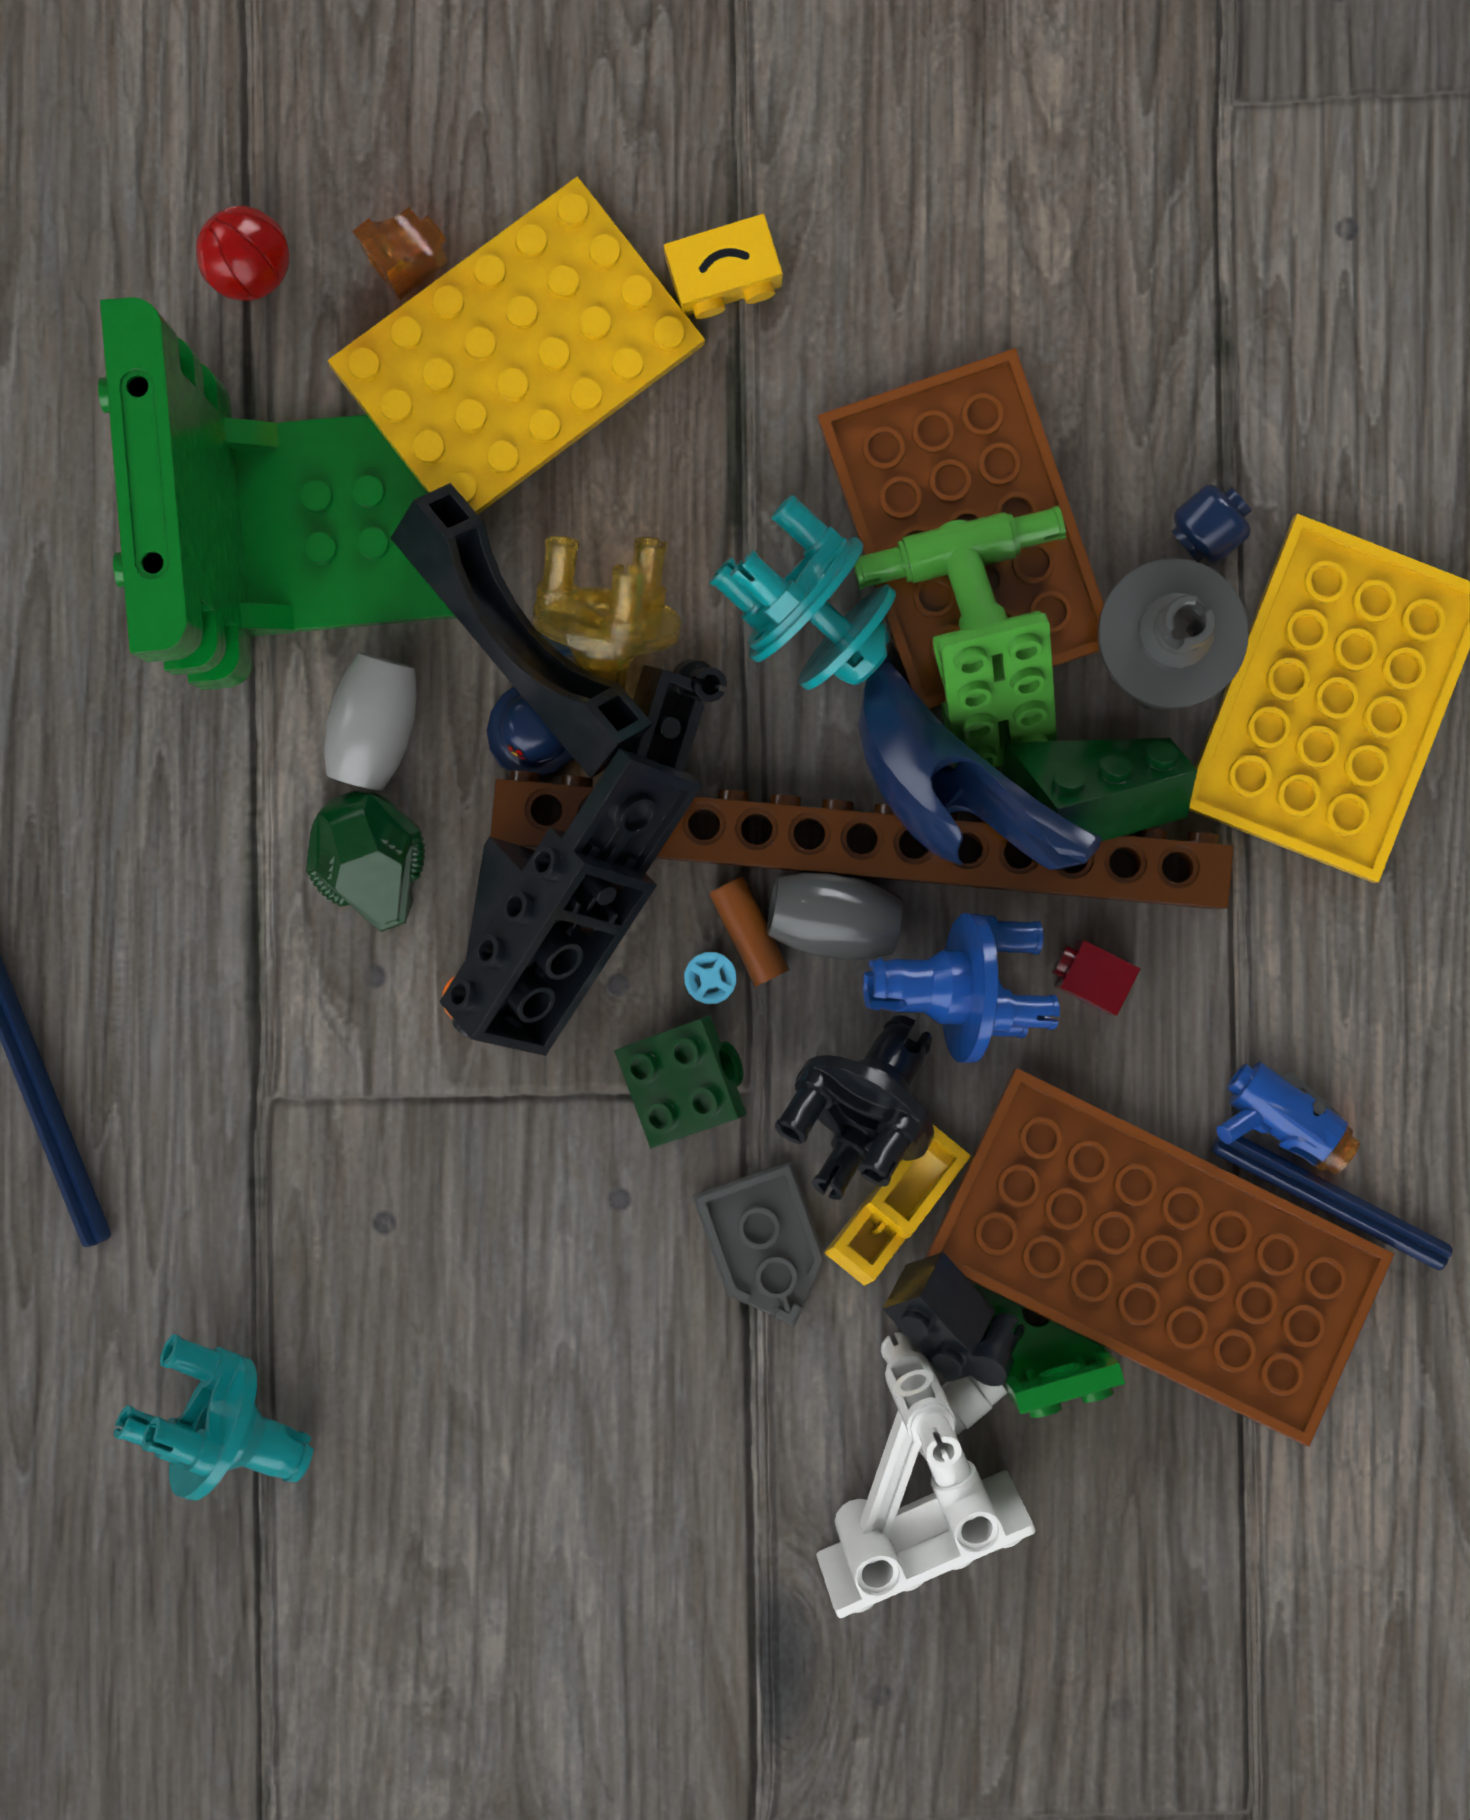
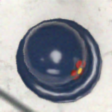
M514 686L501 695L491 710L486 729L489 750L500 767L507 771L540 773L542 777L555 773L572 760L571 754Z

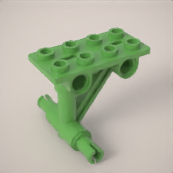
M1059 506L1013 518L1011 513L1006 514V512L969 521L952 520L937 529L902 537L900 541H897V547L859 556L853 566L859 590L905 578L906 582L914 584L948 575L961 617L959 619L960 630L933 636L935 657L946 702L941 703L943 721L947 729L993 767L1003 765L1006 743L1057 741L1050 623L1047 615L1038 610L1007 618L1004 608L996 602L984 566L1015 559L1016 555L1021 554L1022 548L1066 539L1064 519Z

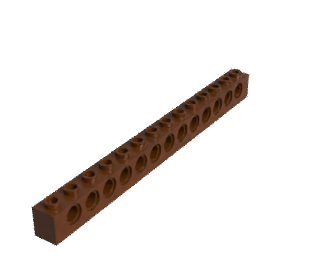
M509 771V780L496 779L490 837L523 847L537 848L550 827L566 832L594 789L592 787L593 778L562 775L561 784L540 783V773ZM718 790L717 799L697 797L696 795L655 858L797 872H825L863 878L1220 910L1228 909L1234 845L1219 844L1218 834L1188 832L1187 841L1166 839L1167 830L1148 828L1135 832V836H1120L1101 842L1098 850L1075 873H1067L1062 869L1049 870L1032 858H1030L1029 863L1024 868L1017 869L1010 866L1005 860L1004 849L1009 842L980 817L978 822L958 821L957 811L949 814L958 825L961 833L973 837L979 846L978 857L973 863H962V865L940 858L928 849L919 859H910L904 856L899 848V839L901 834L907 831V829L898 820L888 804H875L874 813L853 811L854 802L846 800L823 799L822 808L801 806L802 797L770 794V803L749 802V792ZM545 797H554L562 805L560 819L550 826L540 825L534 817L535 805ZM700 811L712 812L720 822L718 833L709 840L697 839L689 830L691 818ZM762 816L769 821L772 827V835L767 842L753 845L743 838L741 827L747 818ZM811 820L821 826L824 839L819 847L807 850L801 848L796 843L794 828L802 821ZM864 825L873 831L876 842L870 853L857 854L848 847L846 835L851 827ZM1118 848L1127 850L1134 859L1133 872L1127 878L1116 876L1109 865L1111 854ZM1170 853L1179 855L1186 864L1185 876L1178 883L1169 881L1162 871L1163 860Z

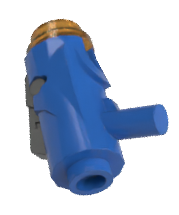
M1262 1062L1256 1063L1252 1068L1244 1064L1238 1069L1227 1085V1089L1232 1092L1229 1104L1240 1112L1217 1126V1134L1225 1144H1231L1252 1129L1261 1133L1269 1132L1281 1141L1279 1143L1281 1148L1303 1157L1318 1170L1324 1171L1327 1169L1334 1175L1339 1174L1350 1163L1359 1149L1360 1141L1352 1136L1353 1129L1348 1126V1123L1342 1119V1116L1327 1101L1315 1094L1293 1072L1278 1075Z

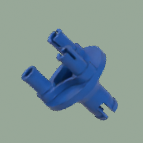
M963 913L957 917L951 927L945 950L937 952L927 960L893 959L883 961L882 958L871 960L868 963L873 971L864 972L863 997L868 1009L875 1011L883 1009L892 1012L925 1013L938 1024H942L947 1048L953 1059L959 1063L978 1062L985 1054L991 1036L1025 1038L1028 1028L1054 1030L1058 1025V1020L1051 1019V1016H1060V1005L1056 995H1012L1009 989L1002 987L998 978L996 952L1040 954L1044 938L1043 927L1040 921H997L995 915Z

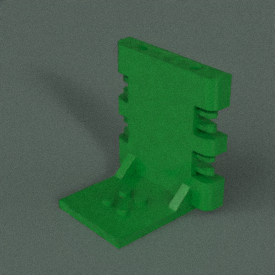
M136 297L100 300L106 377L99 378L98 394L102 411L110 415L121 552H116L113 556V570L117 586L124 588L130 654L146 662L163 661L164 671L172 675L187 674L188 683L202 690L222 689L238 686L249 676L253 665L251 636L456 618L390 539L412 501L428 492L367 414L288 422L232 418L230 396L225 386L208 367L200 362L194 351L182 339L177 337L174 329L149 302Z

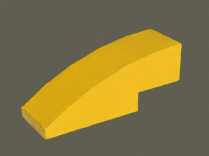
M933 1125L934 1138L926 1153L915 1160H901L891 1177L890 1183L885 1187L877 1185L824 1252L864 1286L875 1281L905 1239L912 1236L971 1157L968 1152L935 1125Z

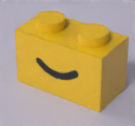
M764 213L663 244L665 261L678 303L686 316L695 314L696 319L713 317L725 310V304L744 299L746 304L758 303L775 295L774 289L782 287L783 273Z

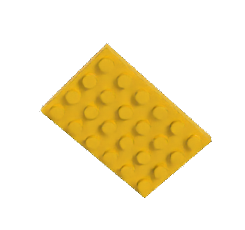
M577 176L327 361L329 367L424 489L430 493L451 483L478 515L703 347L705 339Z
M1297 513L1291 520L1248 630V646L1243 663L1225 689L1196 763L1197 775L1189 811L1372 883H1379L1470 650V581Z

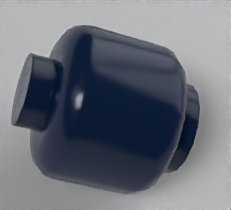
M1206 485L1175 511L1174 521L1177 527L1171 532L1196 562L1199 563L1205 558L1211 563H1218L1250 536V525L1244 517L1252 510L1233 487L1223 493L1217 486Z

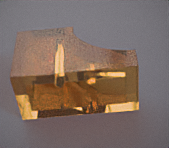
M410 207L388 220L375 222L368 218L352 231L369 263L399 300L448 262L441 246L447 241L444 234L428 215L420 220Z

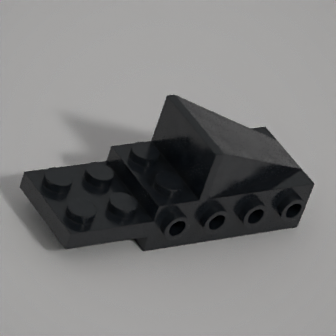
M619 749L566 832L550 827L536 850L489 836L483 848L466 960L439 1001L454 1019L452 1021L454 1028L471 1040L546 1056L656 888L657 884L646 872L703 785L689 773Z

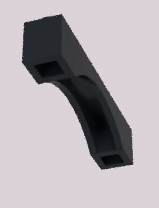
M449 483L412 501L390 539L586 774L592 778L604 771L619 749L630 752L653 723L619 683L599 677L576 665L555 649L532 625L516 603L500 573L490 547L484 522L455 487Z

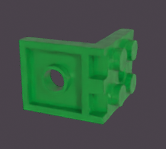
M974 1283L975 1288L995 1309L993 1317L998 1313H1006L1018 1318L1019 1321L1016 1323L1013 1333L1017 1325H1024L1025 1332L1022 1338L1019 1339L1012 1354L1014 1364L1004 1383L1007 1395L1020 1415L1029 1412L1031 1418L1049 1416L1062 1410V1402L1079 1397L1082 1398L1083 1403L1100 1401L1114 1395L1113 1387L1125 1384L1119 1362L1103 1346L1048 1319L1040 1324L1028 1323L1023 1317L1022 1306Z

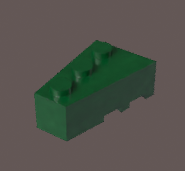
M1171 738L1008 742L1005 746L1001 773L1063 818L1101 836V842L1187 818L1197 769Z

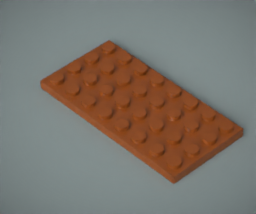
M1018 1068L1013 1069L925 1255L926 1258L944 1252L969 1281L1310 1447L1394 1257V1253Z

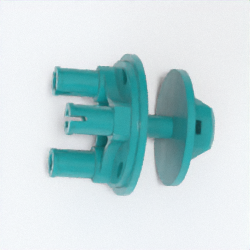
M790 495L776 509L771 519L805 549L803 551L805 557L786 577L782 578L752 550L745 556V562L741 560L737 564L732 557L726 560L710 579L709 584L715 586L743 612L741 618L754 629L748 640V645L750 646L748 656L753 661L761 662L771 656L810 621L826 637L803 667L798 683L805 690H811L834 674L838 679L846 683L858 685L873 674L887 656L886 644L890 640L887 625L882 620L895 600L896 591L888 584L882 585L862 599L845 616L840 614L827 600L857 562L864 544L857 537L850 539L841 537L831 526L827 527L794 495Z

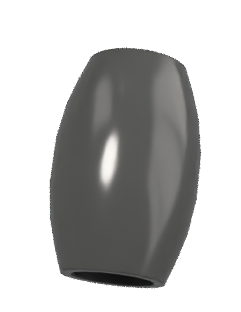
M805 872L776 877L768 909L767 935L793 949L826 958L864 960L892 955L900 933L903 908L902 898L875 883L853 876L825 872Z

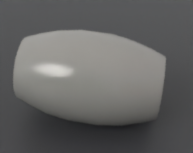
M364 653L356 655L339 682L332 698L326 721L324 738L326 776L367 789L383 790L401 763L408 747L415 721L417 683L414 667Z

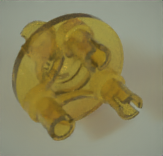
M567 536L547 537L545 539L546 551L543 581L537 583L536 599L533 605L532 623L534 627L547 638L569 646L576 658V665L599 677L619 683L626 691L628 665L639 654L662 651L676 644L680 638L681 618L672 608L665 605L667 589L662 585L668 543L660 541L659 538L643 536L635 538L633 543L632 565L627 564V573H623L624 566L622 564L612 567L611 589L578 588L574 584L577 551L580 542Z

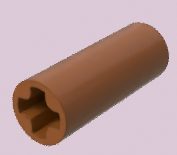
M744 876L709 893L754 987L790 970L775 939L767 935V922Z

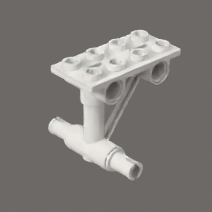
M899 1332L894 1333L898 1345H893L890 1336H887L881 1345L882 1356L888 1364L885 1371L886 1382L898 1411L868 1499L851 1500L841 1506L835 1518L836 1530L841 1542L820 1550L816 1554L838 1618L846 1617L852 1613L864 1612L877 1602L903 1591L914 1590L925 1581L950 1570L962 1569L972 1563L973 1560L998 1549L1012 1547L1023 1538L1036 1532L1008 1471L1004 1470L981 1480L975 1465L966 1459L954 1431L956 1425L954 1413L931 1363L923 1354L916 1352L914 1344L907 1336ZM921 1447L932 1473L931 1486L934 1493L899 1508Z

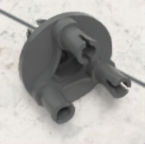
M1177 558L1156 560L1144 564L1126 575L1108 595L1100 613L1097 630L1100 656L1110 677L1125 693L1136 699L1143 708L1148 709L1151 707L1153 710L1190 707L1218 694L1232 681L1240 669L1246 655L1249 636L1244 606L1229 582L1219 573L1203 564ZM1175 615L1182 616L1188 620L1189 625L1186 628V632L1191 637H1184L1181 640L1173 637L1171 632L1176 629L1174 625Z

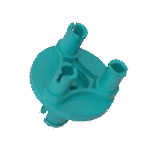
M172 1334L166 1341L160 1356V1366L174 1369L200 1380L185 1411L178 1418L171 1417L166 1421L161 1417H155L127 1405L122 1409L115 1423V1426L122 1427V1429L116 1428L113 1434L116 1439H123L142 1446L144 1451L154 1452L155 1457L170 1462L169 1483L172 1492L176 1496L190 1501H197L205 1497L216 1487L227 1471L239 1467H245L267 1476L282 1478L284 1482H297L307 1471L314 1448L308 1445L312 1438L302 1431L298 1432L290 1426L262 1416L255 1405L257 1372L251 1359L220 1346L212 1350L185 1340L176 1334Z

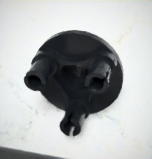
M902 1015L892 1017L884 1025V1030L875 1039L863 1060L856 1062L839 1056L821 1055L807 1060L798 1073L795 1083L796 1093L780 1119L776 1121L775 1129L782 1137L797 1144H802V1142L804 1143L807 1140L808 1134L817 1119L835 1133L831 1142L833 1150L818 1175L812 1181L815 1189L824 1195L830 1185L833 1189L829 1194V1198L840 1200L857 1169L861 1171L862 1177L867 1181L885 1187L890 1183L891 1177L901 1160L908 1161L922 1157L934 1138L933 1124L924 1108L909 1094V1085L921 1067L925 1055L930 1052L932 1044L930 1032L922 1033L917 1042L908 1038L904 1044L916 1020Z

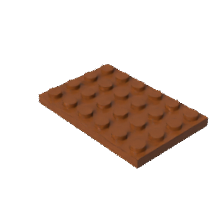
M1016 348L817 415V421L857 538L864 544L863 555L897 547V541H900L902 537L937 529L952 520L969 521L1006 512V514L1011 513L1013 518L1059 506L1064 519L1066 539L1022 548L1021 554L1016 555L1015 559L984 567L996 602L1004 608L1007 618L1038 610L1047 615L1050 623L1052 668L1099 652L1097 630L1104 603ZM948 575L914 584L906 582L905 578L874 585L875 589L882 585L888 584L896 591L895 600L885 615V620L907 683L929 710L941 706L942 702H946L935 657L933 636L960 630L959 619L961 617Z

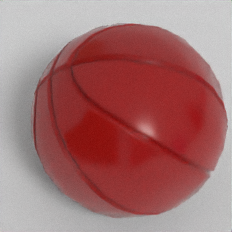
M248 206L225 208L209 218L198 235L196 257L200 273L215 291L229 299L254 301L269 295L284 280L289 268L290 253L285 233L273 218L259 209Z

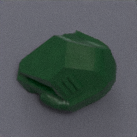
M358 790L342 794L330 799L320 809L312 824L306 872L310 876V880L314 881L313 885L317 887V891L322 892V896H326L327 900H332V903H337L339 907L350 905L380 932L405 924L413 905L410 889L414 881L421 877L424 866L425 844L423 842L424 838L421 836L422 831L417 824L391 801L379 794Z

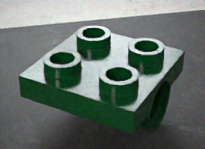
M710 1015L614 1050L650 1149L739 1119L747 1114L737 1088L742 1083L744 1077L740 1056L732 1044L727 1041L720 1042Z

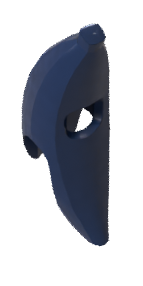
M888 655L878 669L867 678L863 688L858 728L868 769L882 797L898 820L930 852L944 860L962 865L963 862L959 859L958 851L963 835L949 814L957 811L972 812L980 817L1019 850L1049 870L1085 864L1098 850L1102 840L1101 836L1068 821L1040 803L947 729L922 702L904 677L895 669ZM958 762L955 769L949 766L951 763Z

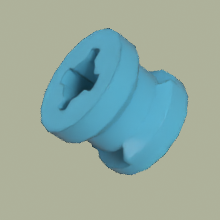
M704 952L695 956L687 965L684 973L685 986L688 993L695 1000L704 1004H717L726 1000L736 985V971L732 962L724 955L716 952Z

